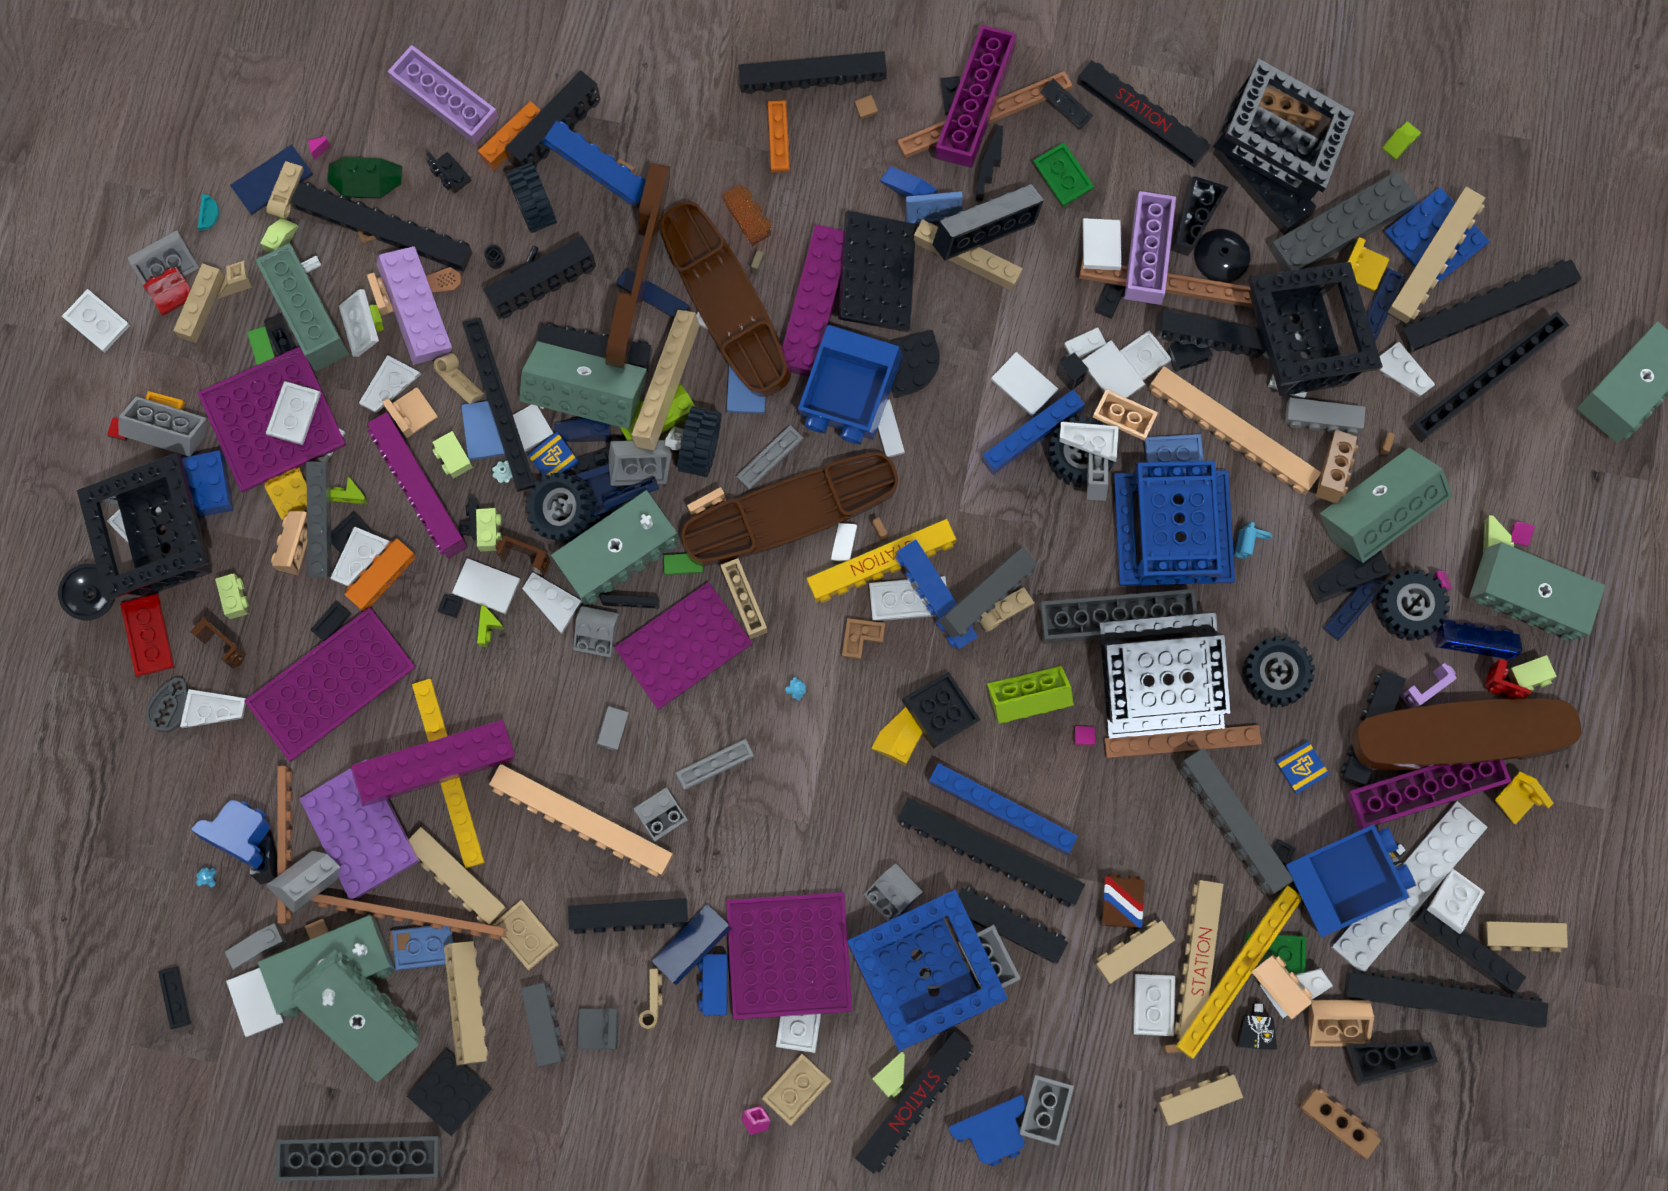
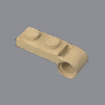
M285 161L267 204L268 214L284 219L288 217L291 209L290 201L304 171L302 166Z
M448 353L434 361L435 371L465 401L471 404L482 398L484 393L457 369L459 361L454 354Z
M1023 587L1002 601L994 603L996 607L989 613L984 612L981 615L983 619L979 622L985 632H989L1000 623L1032 606L1034 602Z
M650 969V1010L642 1012L639 1017V1023L645 1029H653L657 1026L659 1006H663V994H659V986L663 985L662 973L659 974L658 969ZM651 1014L654 1017V1022L652 1025L647 1026L644 1024L643 1019L646 1015Z

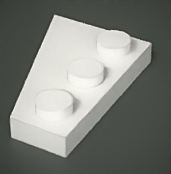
M1400 342L1380 355L1383 367L1379 371L1384 373L1383 375L1387 378H1392L1398 382L1400 386L1417 397H1421L1435 386L1434 382Z
M387 355L359 404L374 413H378L384 407L383 401L388 398L390 401L393 400L416 380L421 373Z
M1061 422L1060 442L1116 462L1119 426Z
M354 527L330 579L348 587L359 577L363 570L367 569L374 558L381 554L390 541Z

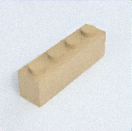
M202 263L173 330L179 338L197 343L225 278L220 269Z
M737 558L720 565L749 639L768 633L739 559Z
M1154 920L1146 926L1147 931L1142 934L1140 931L1130 936L1132 941L1126 945L1124 942H1121L1113 948L1115 950L1114 953L1108 955L1106 952L1097 958L1099 963L1095 966L1108 985L1175 941V938L1163 921L1157 923Z
M1482 923L1483 946L1489 947L1490 951H1502V948H1509V951H1522V948H1529V952H1541V948L1549 949V952H1561V949L1568 948L1566 923Z
M1227 1072L1216 1076L1217 1080L1210 1083L1208 1079L1198 1083L1199 1087L1193 1090L1191 1087L1179 1090L1180 1094L1173 1097L1171 1093L1161 1097L1162 1101L1157 1104L1165 1125L1175 1124L1243 1098L1235 1075L1229 1076Z

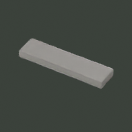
M790 425L749 463L736 478L750 491L804 438Z
M744 739L676 772V775L685 791L753 758L754 755L747 740Z

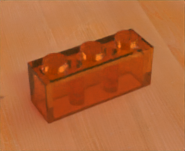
M741 184L723 194V202L751 246L771 236L770 228L772 226L767 218L764 219L761 215L762 210L757 203H753L751 199L753 197L749 189H744Z

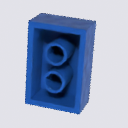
M221 451L182 458L197 517L233 511L226 459Z

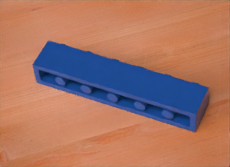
M556 121L541 143L633 207L636 206L642 198L646 180L641 176L636 177L627 166L619 165L611 155L602 153L597 145L589 144L581 134L569 130V126L564 122Z
M1074 390L1070 391L983 454L982 462L992 475L996 474L1060 427L1061 422H1068L1069 418L1083 411L1084 402Z
M915 539L895 552L897 555L895 557L896 562L900 567L904 566L906 569L905 575L910 583L914 582L917 589L915 591L921 600L924 598L927 602L926 608L930 615H935L937 620H939L957 602L922 547ZM936 622L941 632L945 631L948 635L946 640L952 648L955 647L956 650L978 637L970 625L968 627L970 630L964 636L960 637L958 635L952 638L940 622Z

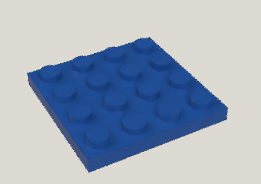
M1440 187L1385 230L1383 234L1415 268L1455 202ZM1473 224L1470 230L1466 228L1464 232L1466 235L1461 245L1457 243L1454 249L1457 252L1452 260L1448 258L1445 262L1448 266L1442 275H1437L1436 279L1439 281L1436 285L1489 244L1490 241L1475 224Z

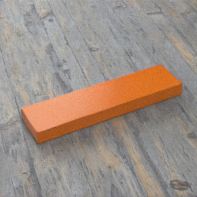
M786 100L768 101L771 173L790 172Z

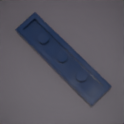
M626 268L618 280L617 286L632 293L636 273ZM647 280L643 297L644 302L675 319L678 310L688 311L690 306Z
M1388 268L1367 313L1375 341L1406 276Z
M1379 580L1373 584L1357 588L1323 630L1339 641L1386 583L1383 580Z

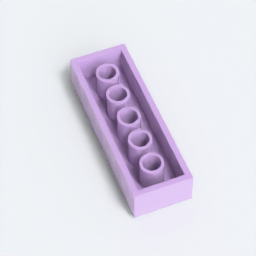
M413 45L388 70L392 82L474 145L499 118L494 107Z
M1142 191L1138 193L1124 299L1162 304L1166 290L1176 202L1175 196Z
M415 246L380 254L376 264L413 365L434 360L450 353L452 346Z

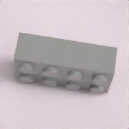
M135 397L119 416L120 436L189 457L206 437V417L140 397Z

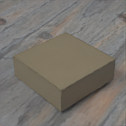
M759 250L756 252L751 264V272L756 275L759 274L765 259L764 252Z

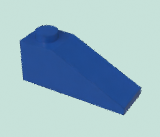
M891 166L880 180L881 183L904 198L908 196L937 194V188L923 179Z

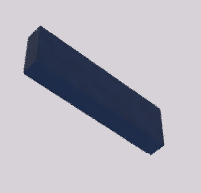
M652 477L603 495L602 501L605 509L632 500L646 490L648 493L659 490L656 478Z

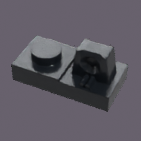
M606 448L577 458L580 462L574 466L576 475L609 464L608 449Z
M469 498V504H466V515L470 517V521L461 522L459 526L460 534L471 536L473 540H477L476 509H479L477 498Z

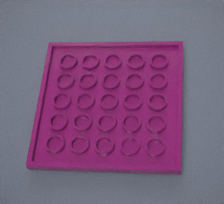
M297 347L197 392L241 493L290 470L303 466L306 462H312L347 446L312 367L301 347ZM284 381L321 392L303 445L266 434Z
M844 892L726 900L727 920L732 928L728 932L733 1020L852 1012Z

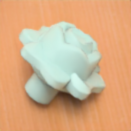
M499 461L497 466L492 468L494 472L493 477L499 483L503 481L508 483L512 478L507 461L504 463Z

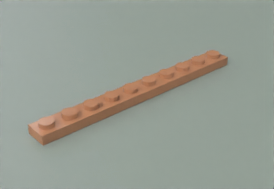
M1064 71L998 98L988 124L1047 100L1040 92L1052 78L1066 91L1072 90L1073 85ZM946 120L899 139L898 146L905 159L937 146Z
M1082 259L1079 279L1126 286L1128 266L1121 265V270L1083 269ZM1167 273L1165 293L1253 308L1249 295L1250 287Z
M320 894L311 899L312 902L317 903L316 907L328 909L329 905L336 906L335 910L347 912V909L355 910L354 914L366 916L367 912L374 913L373 917L385 919V916L393 917V921L402 923L407 919L412 920L411 924L423 926V923H429L431 928L442 930V927L445 926L450 927L449 931L457 933L467 930L469 935L480 937L481 933L488 934V938L500 940V937L506 938L507 929Z

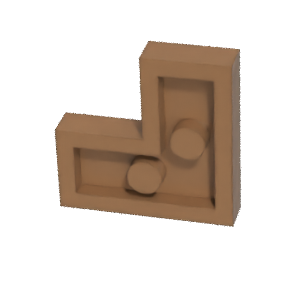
M847 618L842 657L861 660L864 641L883 643L885 623Z

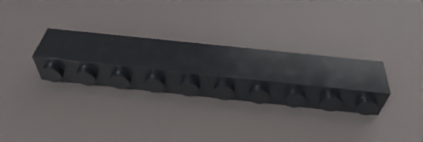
M299 183L290 201L296 210L357 233L358 231L362 232L366 236L374 235L376 240L397 248L405 249L415 246L419 256L461 272L465 271L472 255L469 244L464 241H454L446 234L438 235L430 228L422 229L411 221L406 223L395 215L388 216L379 209L374 208L372 210L367 208L363 203L350 202L344 196H334L332 192L325 189L323 191L318 190L309 183Z
M1572 259L1566 262L1561 260L1549 269L1548 267H1543L1534 275H1531V273L1526 274L1517 282H1514V280L1509 281L1500 289L1497 287L1492 288L1483 296L1480 294L1475 295L1466 303L1464 301L1458 302L1453 306L1454 308L1449 310L1447 308L1441 309L1436 313L1437 315L1432 317L1430 315L1424 316L1419 320L1420 322L1415 324L1413 322L1407 323L1403 326L1399 336L1407 352L1410 354L1575 286L1582 278Z
M1556 311L1417 419L1409 428L1411 432L1422 443L1562 334L1569 324Z
M907 798L898 816L897 821L900 822L899 825L908 830L913 828L918 831V835L926 839L929 836L935 839V843L942 847L948 845L953 848L952 851L961 856L966 854L971 857V861L979 865L982 862L988 865V869L995 873L1001 871L1006 874L1005 877L1014 882L1019 880L1024 883V887L1032 891L1038 889L1042 891V896L1048 899L1054 897L1060 900L1059 904L1064 907H1074L1085 886L1084 883L910 798Z
M1352 970V973H1346L1343 996L1345 998L1370 1000V1002L1537 1028H1545L1547 1025L1549 1003L1542 1002L1541 998L1530 997V1000H1524L1521 995L1510 994V997H1505L1502 992L1490 991V994L1483 993L1482 989L1471 988L1470 991L1463 990V986L1451 985V988L1443 987V983L1431 982V985L1423 984L1424 980L1411 979V982L1404 981V977L1392 976L1391 979L1384 978V974L1372 973V976L1364 975L1362 970Z

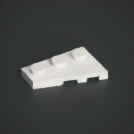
M533 572L522 588L561 634H563L582 603L581 600Z
M189 689L180 727L187 728L243 719L246 698Z
M1321 968L1296 975L1300 980L1298 984L1303 989L1306 987L1313 995L1311 999H1314L1333 986ZM1260 984L1281 1017L1288 1016L1264 986Z

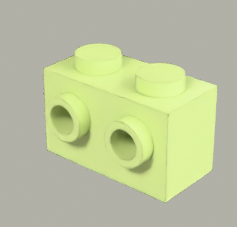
M453 431L433 441L435 448L432 450L437 459L442 458L444 464L441 466L446 475L451 474L454 479L473 468Z
M496 508L476 509L477 547L480 552L496 551L498 541L502 540L501 532H499L501 514H498Z
M234 573L216 578L224 615L229 619L247 615L249 604L242 591L244 589L242 579L238 578Z
M1547 655L1515 666L1507 673L1511 683L1532 691L1534 690L1533 687L1539 685L1541 688L1551 685V681L1557 677Z

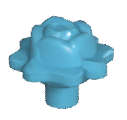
M793 677V680L790 681V686L786 687L785 691L787 694H792L793 699L796 698L797 701H800L806 692V686L801 680Z
M202 868L197 873L198 880L196 884L198 887L208 884L212 888L216 885V881L213 879L217 872L215 868Z

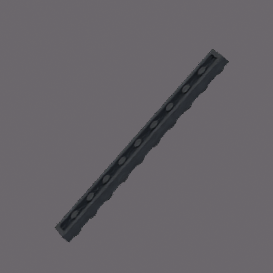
M481 317L462 322L516 490L520 492L535 488V481Z

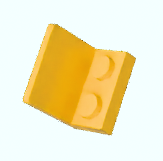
M1359 237L1347 262H1351L1357 284L1375 291L1389 258L1364 247L1366 240Z
M300 467L264 482L265 489L282 520H284L285 516H288V512L307 509V483L303 478V472Z
M1522 772L1517 774L1495 800L1513 824H1517L1534 804L1537 806L1542 805L1548 809L1553 804V801L1539 782Z

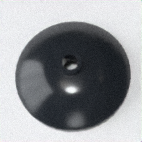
M1217 229L1208 232L1199 240L1194 257L1198 270L1207 279L1229 283L1239 279L1246 272L1250 264L1251 253L1247 242L1242 236L1231 230ZM1225 249L1228 253L1224 254L1221 250Z
M81 564L70 569L63 576L58 587V600L62 609L68 615L78 620L89 621L97 619L106 614L115 602V599L105 600L96 564ZM94 592V596L89 598V593Z

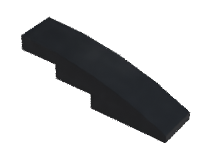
M1001 125L994 134L983 159L976 200L983 201L985 184H992L993 167H1000L1003 140V126Z

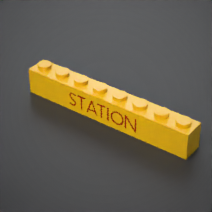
M948 520L940 521L808 577L807 584L815 602H827L835 594H838V596L843 595L854 586L860 588L866 585V581L871 579L876 581L884 577L883 574L887 572L895 573L902 568L895 560L897 556L895 552L915 539L928 558L935 556L939 550L947 551L953 548L954 544H956V537Z

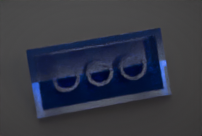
M1445 620L1437 630L1435 648L1513 660L1523 650L1520 634H1516L1513 630L1509 629L1498 631L1494 630L1495 628L1491 626L1479 628L1475 627V624L1472 623L1461 625L1456 624L1454 620Z

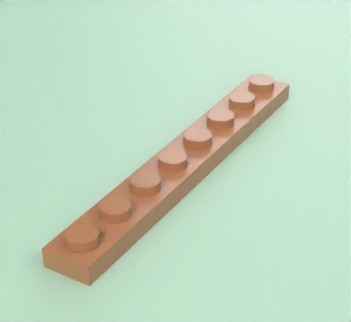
M1259 725L1104 739L1106 759L1199 751L1202 748L1212 750L1258 746L1262 744Z
M278 766V876L290 868V861L293 859V852L290 849V841L293 839V832L290 829V822L293 820V813L290 810V802L293 800L290 783L293 781L292 771L286 766ZM278 898V924L290 925L293 912Z

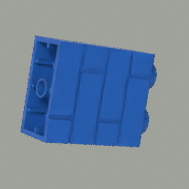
M827 325L798 407L802 418L806 419L804 426L818 433H826L828 426L842 430L840 438L854 444H861L863 437L873 440L902 360L900 347Z
M1373 824L1286 864L1321 938L1411 897L1408 889L1417 885L1407 864L1396 868L1389 853L1399 848L1388 827L1378 831L1376 825Z

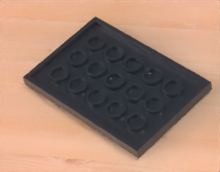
M853 211L845 212L839 320L903 332L910 331L916 224Z

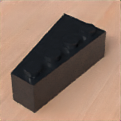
M1196 176L1191 178L1187 184L1170 251L1186 256L1192 252L1227 191L1228 186Z
M1381 550L1364 563L1350 555L1313 580L1309 585V590L1315 604L1354 591L1362 586L1387 579L1391 572Z
M1431 1042L1347 1044L1344 1047L1357 1086L1433 1066L1438 1062Z

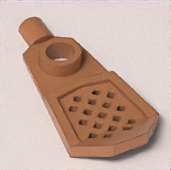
M451 267L426 276L432 293L456 291L462 284L461 274Z

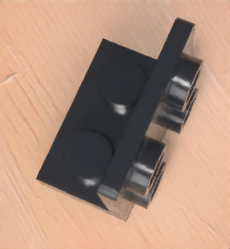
M430 152L426 154L430 171L436 178L439 176L442 180V185L447 191L451 189L455 194L472 181L471 177L449 152H446L437 160Z

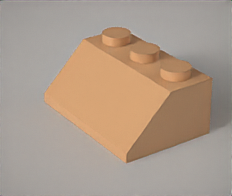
M1106 389L1093 418L1111 426H1119L1118 429L1145 441L1158 412Z
M291 511L288 512L287 517H284L282 524L284 529L282 535L278 536L277 552L273 553L271 563L278 571L299 575L308 545L307 512Z
M1273 955L1254 969L1252 973L1287 1015L1293 1019L1314 1002L1311 999L1313 995L1306 987L1303 989L1298 984L1300 980L1293 972L1289 973L1285 969L1286 963L1279 956L1276 958Z
M1313 1000L1314 1002L1309 1006L1308 1013L1310 1046H1346L1353 1043H1370L1374 1022L1370 1000Z

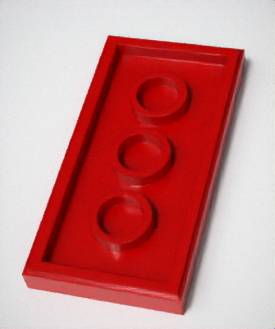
M159 594L120 603L135 676L141 677L175 668Z

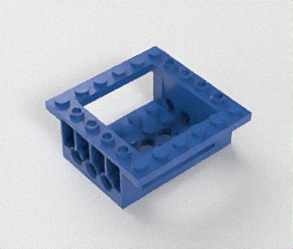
M1215 461L1138 463L1134 473H1114L1119 586L1235 583L1228 470L1216 471ZM1133 493H1139L1142 560L1139 565H1136ZM1174 496H1181L1183 503L1180 505L1173 502ZM1181 514L1184 517V522L1176 523L1174 516ZM1182 533L1186 539L1184 542H1178L1175 539V535Z
M956 890L847 941L899 1052L1008 1000ZM946 916H948L982 987L979 991L944 921ZM915 949L920 950L923 954L922 958L918 961L913 960L911 957V952ZM923 967H928L931 971V976L927 979L920 976L919 972ZM927 985L947 987L939 988V995L932 997L928 993L929 988H927Z

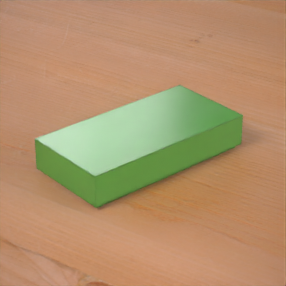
M265 326L247 332L257 365L275 358Z
M686 554L664 555L665 575L703 573V566L696 565L690 561Z

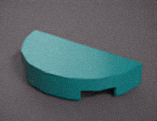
M202 194L197 228L199 231L213 227L220 215L216 201L205 194Z

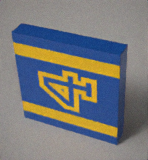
M559 432L553 434L528 454L542 476H550V473L554 472L565 474L580 462Z
M1309 741L1275 761L1295 794L1300 793L1329 775V772Z

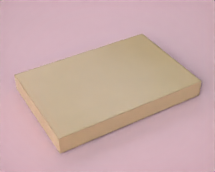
M520 900L491 925L507 929L506 938H501L528 971L559 946L558 942L523 900Z
M801 1054L763 1096L762 1100L792 1126L829 1085L831 1080Z

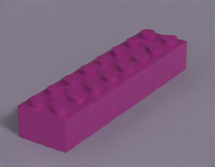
M981 25L936 146L938 160L969 168L973 167L1016 48V33Z
M815 224L783 343V349L791 373L810 376L827 325L830 324L841 280L844 234L842 230Z
M386 412L367 423L370 428L367 432L384 460L387 461V466L394 477H396V481L405 493L422 524L426 523L424 528L432 540L436 539L433 543L441 556L445 554L449 559L467 549L466 543L389 414Z
M500 720L351 765V772L362 807L496 767L500 764L512 762L515 755L504 721Z
M1504 760L1428 766L1352 790L1346 794V797L1360 831L1373 824L1377 826L1504 786L1512 781Z

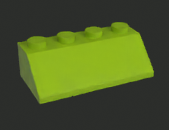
M680 382L661 434L685 422L692 406H695ZM644 401L641 402L630 428L619 427L626 441H634L632 432Z
M1062 666L987 684L994 713L999 724L1074 705L1071 685Z

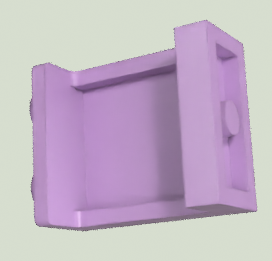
M1445 663L1433 671L1439 679L1437 684L1423 694L1414 685L1403 693L1400 698L1409 709L1419 707L1457 679L1454 669Z

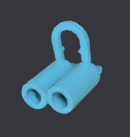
M1248 522L1238 532L1234 556L1247 559L1248 556L1253 555L1256 538L1268 540L1272 539V534L1254 528V522Z

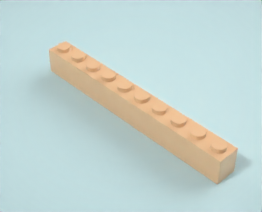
M1163 366L1151 383L1149 390H1151L1155 397H1161L1167 401L1166 403L1171 408H1177L1182 411L1186 418L1198 422L1202 429H1208L1213 432L1217 439L1229 443L1233 450L1244 453L1248 460L1260 464L1264 471L1275 474L1279 481L1291 485L1295 492L1306 495L1320 476V471Z
M502 764L499 765L489 784L493 788L492 792L503 796V794L508 795L511 802L520 805V803L527 805L526 809L534 814H537V812L544 814V819L551 823H554V821L561 823L560 827L569 832L572 829L579 833L578 837L586 841L589 838L596 841L595 845L603 850L606 848L613 850V855L620 859H623V857L630 859L629 863L638 868L641 865L648 869L647 873L655 877L658 874L664 875L674 856L673 853Z

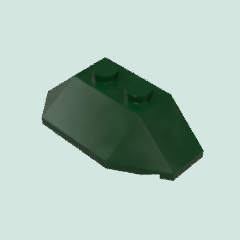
M343 157L328 165L327 182L341 196L346 198L381 199L396 187L402 185L403 167L381 158Z

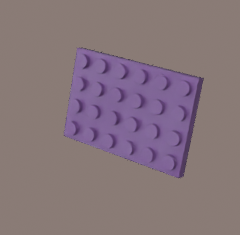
M351 768L300 798L326 853L341 867L338 877L349 900H356L420 862L388 799L362 807Z

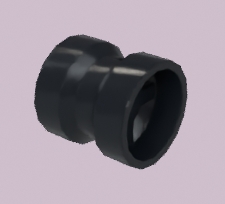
M497 245L486 248L484 256L487 264L493 269L501 268L505 264L502 249Z

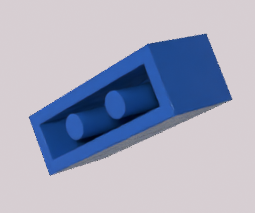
M727 954L705 955L699 962V971H703V979H699V991H703V999H699V1011H703V1016H727Z

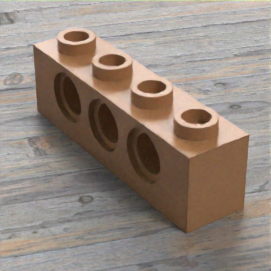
M1266 87L1259 106L1291 124L1298 123L1307 128L1318 127L1322 116L1320 112L1280 90ZM1263 102H1269L1270 106L1265 105ZM1281 106L1288 107V110L1282 109ZM1299 110H1304L1307 114H1302Z
M1335 429L1328 446L1316 497L1337 504L1341 497H1345L1348 489L1345 483L1348 484L1351 473L1348 471L1352 469L1355 461L1352 456H1355L1358 445H1356L1357 436Z
M1312 1089L1298 1109L1360 1158L1367 1160L1381 1141L1377 1137L1378 1133L1370 1127L1366 1129L1361 1125L1362 1120L1354 1114L1351 1116L1345 1112L1346 1108L1337 1101L1333 1103L1328 1099L1330 1095L1324 1090ZM1323 1104H1326L1329 1108V1113L1326 1116L1320 1112V1107ZM1339 1117L1345 1120L1343 1128H1339L1336 1124ZM1355 1130L1361 1132V1139L1359 1141H1355L1353 1138Z

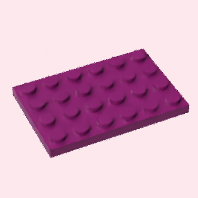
M708 582L616 645L614 649L655 707L660 710L753 645V643Z

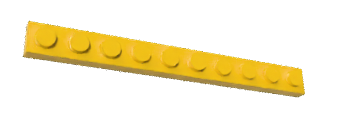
M427 679L412 684L428 742L447 737L448 734L432 680ZM456 778L441 783L465 869L484 864L485 861L461 779Z
M1288 885L1278 895L1175 1046L1189 1058L1194 1059L1302 900L1301 895Z

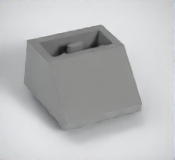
M581 606L576 618L573 650L611 657L617 633L619 613Z
M667 787L634 808L654 841H657L688 821Z
M894 864L863 895L887 921L898 917L923 892L897 864Z

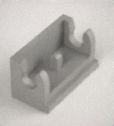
M607 707L595 746L618 750L629 712Z

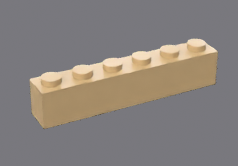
M922 219L914 234L915 244L940 256L932 245L938 227ZM980 247L948 259L1012 292L1021 277L1023 269Z
M422 827L409 839L417 857L422 861L420 865L427 872L432 870L436 874L434 878L441 885L444 883L450 887L448 892L456 899L460 897L464 901L462 905L469 912L474 910L478 914L476 918L482 924L491 926L507 910L489 890Z
M474 941L451 943L444 946L456 1065L487 1061L488 1050L484 1041L486 1031L482 1022L481 988L478 986L479 969L476 966L475 959L477 950L474 946Z

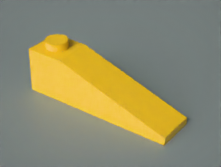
M905 707L880 731L871 749L906 767L923 732Z

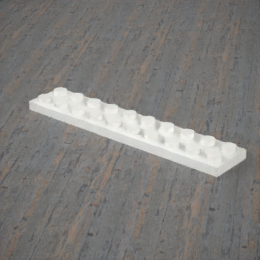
M1458 801L1455 802L1403 863L1407 864L1417 885L1408 889L1411 897L1351 924L1331 948L1356 970L1365 972L1487 829V826Z

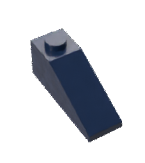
M587 418L554 423V434L559 432L565 442L611 441V425Z

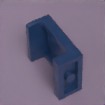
M609 464L574 475L588 482L589 485L587 487H591L594 490L591 496L597 497L598 502H595L594 506L598 507V512H593V516L597 518L592 523L602 521L603 517L609 516L623 506L621 503L607 509L604 507L602 496L617 491L616 485H610Z

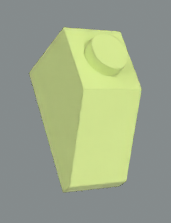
M280 218L268 227L260 244L266 252L270 253L290 243L298 225Z
M1489 515L1484 520L1483 552L1485 548L1500 542L1514 547V542H1511L1512 536L1494 516Z
M903 1052L872 1079L887 1097L890 1095L895 1097L903 1090L900 1087L904 1080L905 1054Z

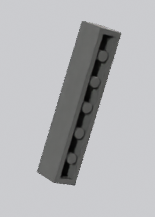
M306 462L308 577H331L330 462Z
M1024 547L1017 549L938 621L952 638L958 635L960 637L964 636L970 630L968 627L971 624L975 625L983 619L981 615L984 612L989 613L996 607L994 603L997 600L1002 601L1009 595L1007 591L1017 588L1021 584L1020 580L1023 577L1026 579L1034 572L1033 568L1037 565L1036 561Z

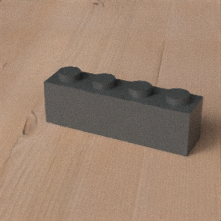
M540 983L521 988L537 1066L544 1067L563 1062V1057H566L564 1046L559 1044L558 1038L561 1037L559 1025H555L554 1018L557 1017L555 1006H551L550 998H553L551 987H547L546 983Z

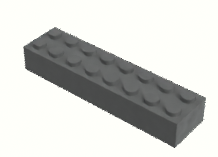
M1396 171L1273 241L1269 250L1284 272L1311 268L1355 243L1359 237L1363 238L1411 211L1419 200L1400 172Z
M1195 589L1042 601L1039 610L1043 644L1100 639L1099 622L1197 614Z
M1202 748L1185 759L1179 765L1181 776L1185 780H1189L1192 792L1196 796L1199 795L1203 801L1201 804L1205 811H1210L1214 817L1212 820L1215 826L1223 830L1225 833L1223 835L1224 839L1229 845H1233L1236 850L1235 855L1239 861H1244L1247 866V873L1258 882L1257 887L1259 891L1269 897L1294 881L1205 749Z
M442 1136L276 1140L275 1182L442 1177Z

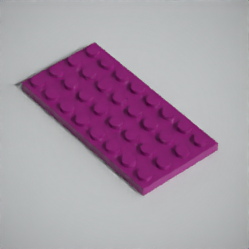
M369 607L247 698L245 703L289 762H292L416 669V667Z

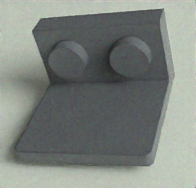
M579 1009L577 1048L618 1050L619 1009Z

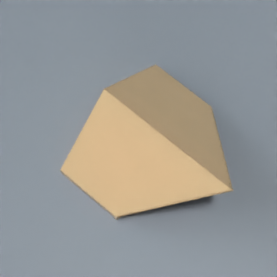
M244 261L226 266L227 272L217 299L252 288Z

